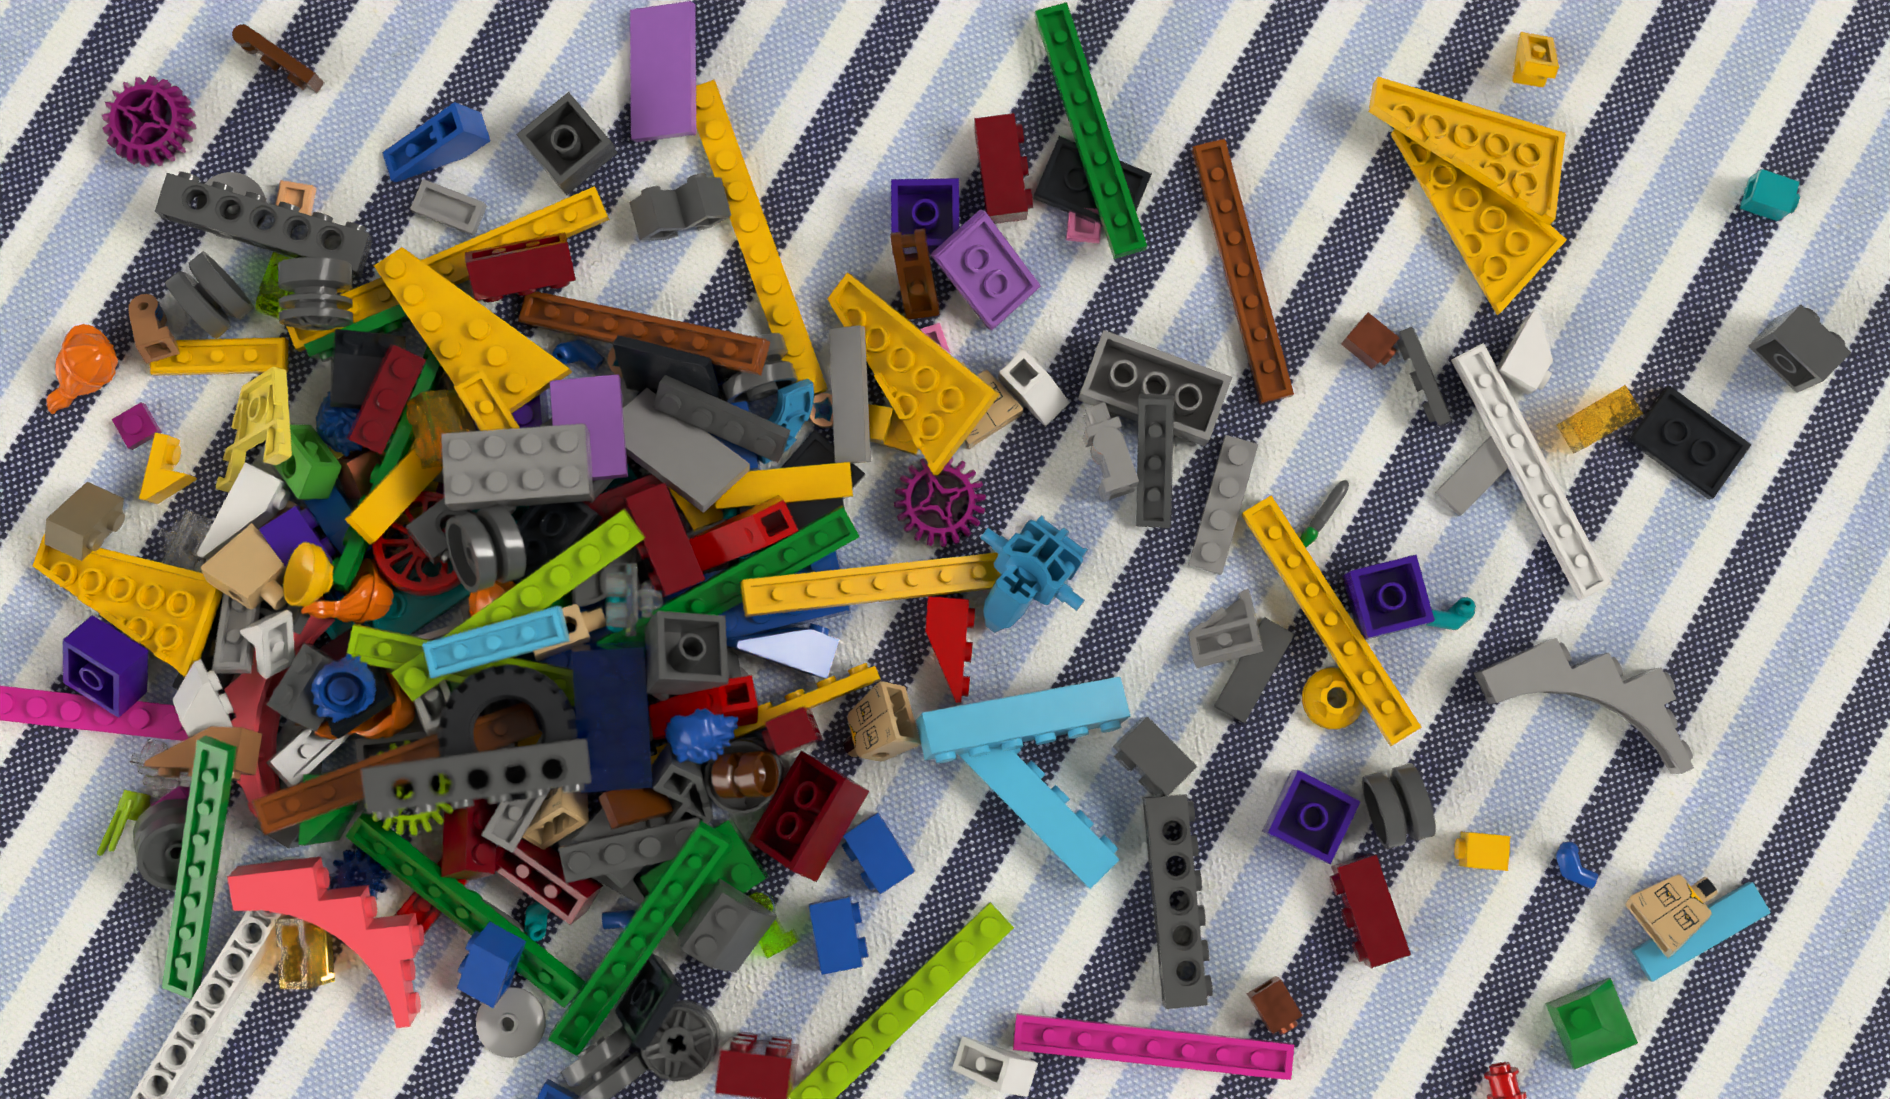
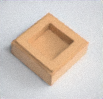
M280 180L276 205L279 206L280 202L290 203L299 207L300 213L311 216L317 188L313 185Z

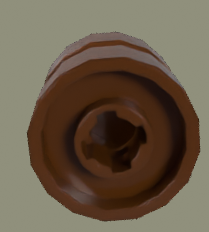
M768 751L747 752L745 754L742 752L724 753L719 755L713 764L712 783L716 793L723 799L769 797L775 792L778 785L779 773L777 762Z

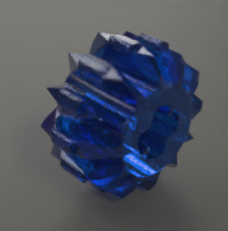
M359 847L356 848L355 853L351 850L343 851L344 861L334 860L333 865L339 870V873H332L329 876L330 880H338L339 884L334 886L333 889L369 885L370 896H374L376 901L378 900L376 891L380 893L387 891L386 885L380 881L391 878V873H382L381 868L383 866L375 862L376 860ZM355 872L365 873L366 879L363 881L355 879Z

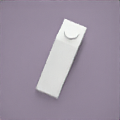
M245 462L196 555L210 559L251 523L258 529L276 516L278 510H282L290 499V487L287 483Z

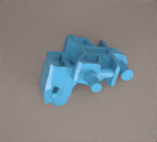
M1043 515L1036 522L1029 520L1021 533H1015L1010 540L1003 536L1000 537L990 528H987L980 538L990 545L993 551L999 554L993 564L1001 576L996 580L985 599L983 611L985 626L994 633L1014 625L1025 614L1033 599L1043 605H1049L1057 598L1076 611L1085 601L1066 582L1075 576L1083 563V557L1088 549L1082 548L1068 537L1069 530L1064 527L1058 530L1046 521Z

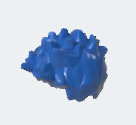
M328 391V396L323 397V402L320 404L316 415L317 433L324 443L329 445L335 452H340L348 457L350 451H362L363 449L362 445L346 439L359 409L330 407V391Z
M347 653L345 658L325 664L324 668L318 672L311 689L315 698L313 703L319 706L316 710L318 717H332V722L335 723L341 719L349 718L355 713L358 714L373 703L376 692L375 679L372 672L367 668V662L360 661V656L353 658L351 654Z
M706 708L702 710L696 709L693 714L687 717L680 715L672 717L670 722H667V728L664 731L667 740L671 744L672 752L676 755V760L680 763L692 761L700 764L711 759L716 760V753L722 755L724 753L723 747L731 745L729 740L735 737L733 732L735 729H738L736 724L738 717H724L723 714L714 715Z

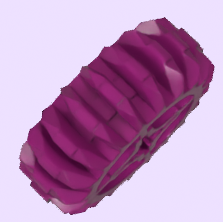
M149 76L145 82L141 77H135L134 86L128 82H123L124 91L122 93L112 90L116 98L114 103L111 101L105 102L106 107L111 110L110 113L101 115L102 119L109 123L102 127L103 132L110 136L106 141L112 148H116L117 155L121 158H127V161L131 164L137 165L140 162L142 166L149 168L152 162H154L157 166L163 167L164 157L171 162L175 161V151L178 150L181 153H186L185 147L182 146L183 142H193V137L187 133L197 129L196 124L190 120L196 116L195 111L189 108L192 103L187 96H183V91L178 86H171L172 84L166 79L158 81L154 76ZM168 103L172 112L171 124H168L165 119L167 114L165 108ZM128 119L133 123L131 141L127 133ZM139 119H142V120H144V121H148V120H149V121H154V120H155L159 125H157V124H155V123H152V122H151V123H148V122L143 123V122H142L141 120H139Z
M952 457L939 475H946L956 479L961 483L962 487L943 488L928 467L927 460L922 458L920 459V464L923 470L919 472L915 466H909V471L914 477L910 479L902 475L900 481L907 488L895 489V494L904 497V500L895 501L894 507L897 509L905 508L906 510L898 514L897 519L899 522L907 519L910 520L904 527L906 533L911 532L915 527L918 529L914 536V540L917 542L922 539L924 534L929 535L927 546L930 547L934 543V537H940L941 547H946L947 536L952 537L954 544H959L960 539L957 532L961 531L964 536L970 537L971 531L966 525L968 523L974 527H979L980 521L973 517V513L978 515H984L985 508L977 506L975 503L985 501L986 495L975 494L974 492L981 489L983 483L982 481H976L971 484L970 480L975 477L976 472L972 469L964 475L962 473L966 465L964 461L959 462L956 469L952 468ZM925 479L929 495L920 504L912 507L913 492L918 484ZM933 486L942 498L950 497V502L945 501L947 516L944 515L943 510L938 505H930V501H934L935 495ZM968 495L969 504L967 511L962 519L955 524L950 509L954 503L960 501V498ZM930 513L936 514L941 518L945 528L930 527L921 522L917 516Z

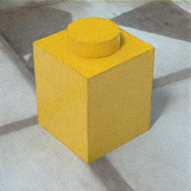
M1461 831L1460 838L1456 839L1454 846L1455 859H1459L1458 866L1508 871L1510 836Z

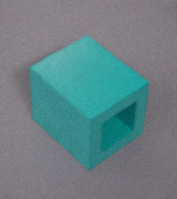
M1760 169L1749 177L1739 209L1779 221L1795 211L1800 200V194H1797L1800 182Z

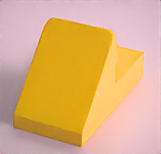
M1520 32L1512 81L1518 84L1544 87L1547 78L1555 79L1559 69L1554 39L1549 36Z
M868 404L870 442L917 456L919 449L911 439L912 436L904 422L899 419L894 409Z
M155 432L139 499L159 504L197 480L194 476L173 471L174 465L178 464L181 456L179 439Z

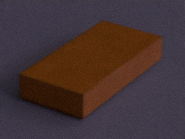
M652 781L605 792L599 797L611 829L666 816L673 811L668 796L653 790Z

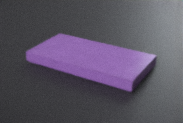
M691 1L630 10L631 140L635 142L697 135L695 4Z

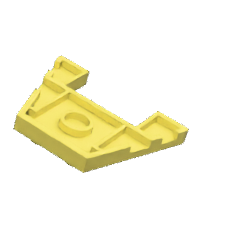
M273 366L242 386L231 428L237 430L234 444L225 449L223 460L228 461L229 464L225 478L218 477L216 483L217 490L230 492L245 464L246 452L256 445L262 444L265 440L263 462L278 465L291 458L286 370Z

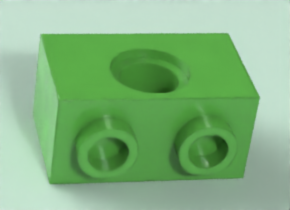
M290 425L291 458L278 465H274V467L298 499H329L341 470V464L312 425Z

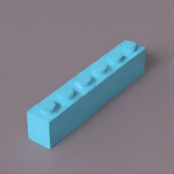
M1120 676L923 712L916 719L924 760L935 759L936 764H942L956 760V755L969 753L970 757H979L989 754L990 748L1002 746L1003 751H1011L1023 747V742L1035 740L1036 745L1054 742L1056 741V736L1068 734L1069 739L1086 736L1089 734L1088 730L1100 728L1102 733L1120 729L1121 723L1130 717V712Z
M1002 746L990 748L989 754L979 757H970L969 753L958 754L1088 888L1091 889L1120 860L1114 854L1118 850L1116 845L1106 835L1099 839L1090 830L1094 823L1080 809L1074 813L1066 805L1070 799L1059 787L1054 785L1050 789L1041 780L1046 774L1032 760L1026 764L1017 755L1021 751L1020 748L1011 751H1003Z

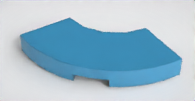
M808 378L778 390L777 405L772 416L768 419V421L791 430L784 452L797 440L795 436L801 429L804 421L809 420L812 411L814 386L813 382ZM758 454V459L763 464L772 461Z

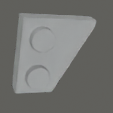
M1249 589L1240 592V598L1227 609L1221 607L1211 615L1208 621L1200 623L1188 632L1196 668L1263 652Z

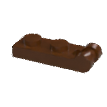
M240 24L233 29V39L246 53L261 54L262 57L259 60L275 72L279 68L289 74L286 79L300 90L304 91L308 87L315 93H318L324 85L322 79L314 71L249 26Z
M925 228L916 229L912 234L902 235V232L891 233V245L906 319L939 316L940 307ZM904 248H917V253L905 254Z

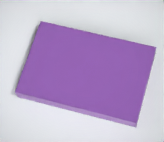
M981 209L930 254L984 325L991 331L1041 287L988 214Z
M619 374L550 381L553 426L585 424L590 432L593 481L628 477L621 378Z

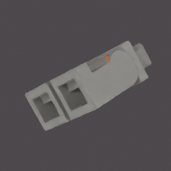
M1105 402L1086 408V414L1083 418L1087 427L1084 431L1083 441L1085 447L1091 446V457L1100 466L1104 477L1098 488L1102 502L1134 492L1139 480L1124 437L1120 432L1122 425L1119 416L1111 419Z

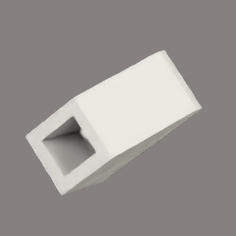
M1024 349L999 372L998 380L1045 427L1070 403L1050 375Z
M201 659L193 663L172 699L180 722L189 738L211 726L233 727L228 715L234 712L226 692L219 695L218 690L222 689L221 683L214 670L207 672Z

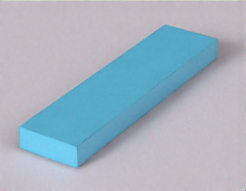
M557 606L422 643L430 678H437L569 642L570 638L562 607Z
M1747 882L1709 904L1707 907L1712 915L1708 921L1670 958L1667 959L1652 938L1632 949L1633 955L1648 980L1652 982L1770 914L1769 908L1754 883Z

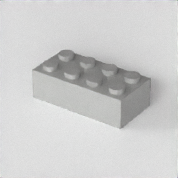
M1103 330L1078 401L1092 406L1105 402L1109 412L1138 422V400L1140 393L1175 395L1174 436L1205 447L1211 438L1232 377Z
M585 424L441 434L445 505L452 511L482 509L496 504L504 507L594 501L590 432Z

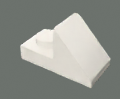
M289 610L268 615L240 630V633L255 646L257 672L265 679L290 667L295 657L293 619L292 613Z

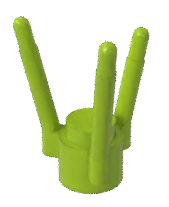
M130 790L123 791L117 810L97 850L99 856L104 854L108 845L109 851L113 852L116 849L127 819L137 821L138 817L152 805L150 804L152 795Z

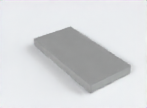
M646 388L623 408L626 455L660 481L665 482L668 487L704 513L749 472L750 463L708 432L653 408L656 394Z

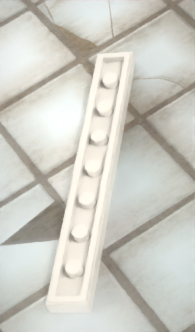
M1482 343L1453 358L1451 361L1507 463L1514 480L1578 600L1584 599L1612 584L1485 344Z

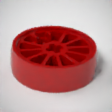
M422 491L402 514H405L411 523L415 520L410 513L411 509L422 507L423 514L445 496L436 492ZM393 522L372 543L373 557L380 572L389 583L405 593L416 596H435L446 593L461 584L455 571L448 574V565L442 561L439 562L442 564L440 574L436 577H427L423 573V567L430 560L417 547L418 545L409 536L407 529L396 522ZM446 527L441 529L444 533H446ZM391 528L409 537L408 539H385L388 530H391ZM386 547H408L388 559L385 558L384 551ZM413 555L401 575L392 569V565ZM415 566L421 582L408 580Z

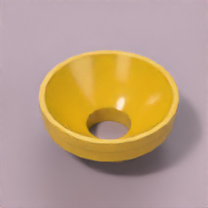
M304 542L292 553L286 567L283 583L284 597L288 604L306 607L317 601L325 592H329L333 583L332 573L334 568L320 546Z
M1329 667L1315 672L1307 680L1302 691V704L1305 713L1313 723L1322 728H1345L1358 719L1364 708L1361 700L1338 667ZM1334 687L1341 688L1346 693V703L1340 708L1332 707L1327 701V694Z

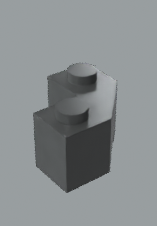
M703 173L688 177L687 183L676 190H661L660 186L645 188L641 191L640 196L629 202L639 241L671 239L678 237L677 231L687 230L691 227H697L698 231L708 229L732 216L722 178L707 177Z
M670 742L667 743L652 764L653 790L668 796L673 808L671 813L664 816L666 819L665 823L699 816V820L709 824L713 818L712 799L709 797L704 783L705 769L703 762L702 764L692 761L678 762L676 755L672 752Z

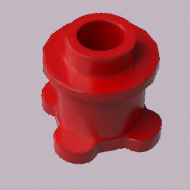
M1499 1062L1489 1065L1490 1071L1484 1073V1078L1489 1080L1491 1094L1487 1095V1099L1527 1098L1526 1092H1521L1516 1076L1519 1073L1517 1067H1511L1510 1062Z

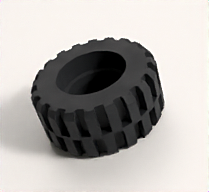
M518 665L492 666L467 677L449 695V699L442 708L437 729L441 757L479 752L474 742L473 732L476 719L481 711L495 701L515 699L529 705L538 715L542 725L541 744L577 739L575 714L562 689L546 675L534 669ZM547 759L542 764V773L549 779L558 778L563 772V765L558 759ZM521 764L506 767L505 777L510 783L518 784L525 780L526 770ZM475 768L469 772L468 782L473 788L482 789L488 785L489 775L485 770ZM525 792L512 793L511 800L504 802L528 798H526Z

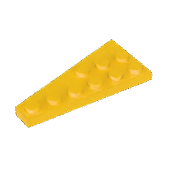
M1382 77L1376 78L1372 86L1368 112L1547 225H1550L1555 220L1566 133Z
M1394 129L1390 135L1496 315H1499L1567 239L1551 225H1547L1397 129Z
M403 247L374 265L454 385L484 369L512 414L549 389L550 381L562 380L572 373L570 368Z
M847 272L827 300L844 327L858 325L865 327L866 362L875 374L876 381L899 419L904 422L910 432L911 439L927 460V465L931 472L938 476L1000 394L856 277Z
M45 534L32 565L60 587L65 588L76 596L82 603L94 609L100 616L130 638L152 651L159 659L174 667L184 677H186L193 663L201 658L223 595L222 591L205 580L203 573L103 548L92 551L85 559L80 561L45 545Z

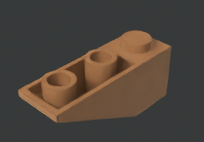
M211 726L146 760L144 766L157 769L158 776L180 778V773L184 772L188 773V777L192 778L197 740L206 735L237 747L232 780L240 781L241 775H256L262 733L242 727Z

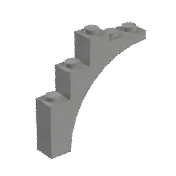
M1554 638L1474 673L1488 704L1499 703L1523 694L1539 692L1567 694L1589 700L1617 713L1638 729L1657 750L1670 774H1683L1694 769L1691 759H1693L1691 749L1684 740L1681 741L1675 729L1678 727L1677 720L1672 711L1666 709L1664 705L1676 700V697L1673 693L1675 684L1671 676L1667 672H1663L1662 667L1649 669L1622 681L1623 670L1615 657L1611 658L1610 653L1599 654L1570 667L1568 662L1571 661V656L1564 643H1559L1557 638Z

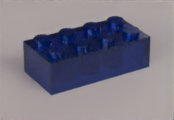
M644 641L573 645L572 664L577 739L586 738L591 783H585V790L581 791V793L652 788Z

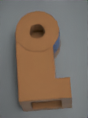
M141 294L132 299L128 307L136 348L145 363L180 354L174 336L168 326L165 327L167 317L156 297L150 294Z

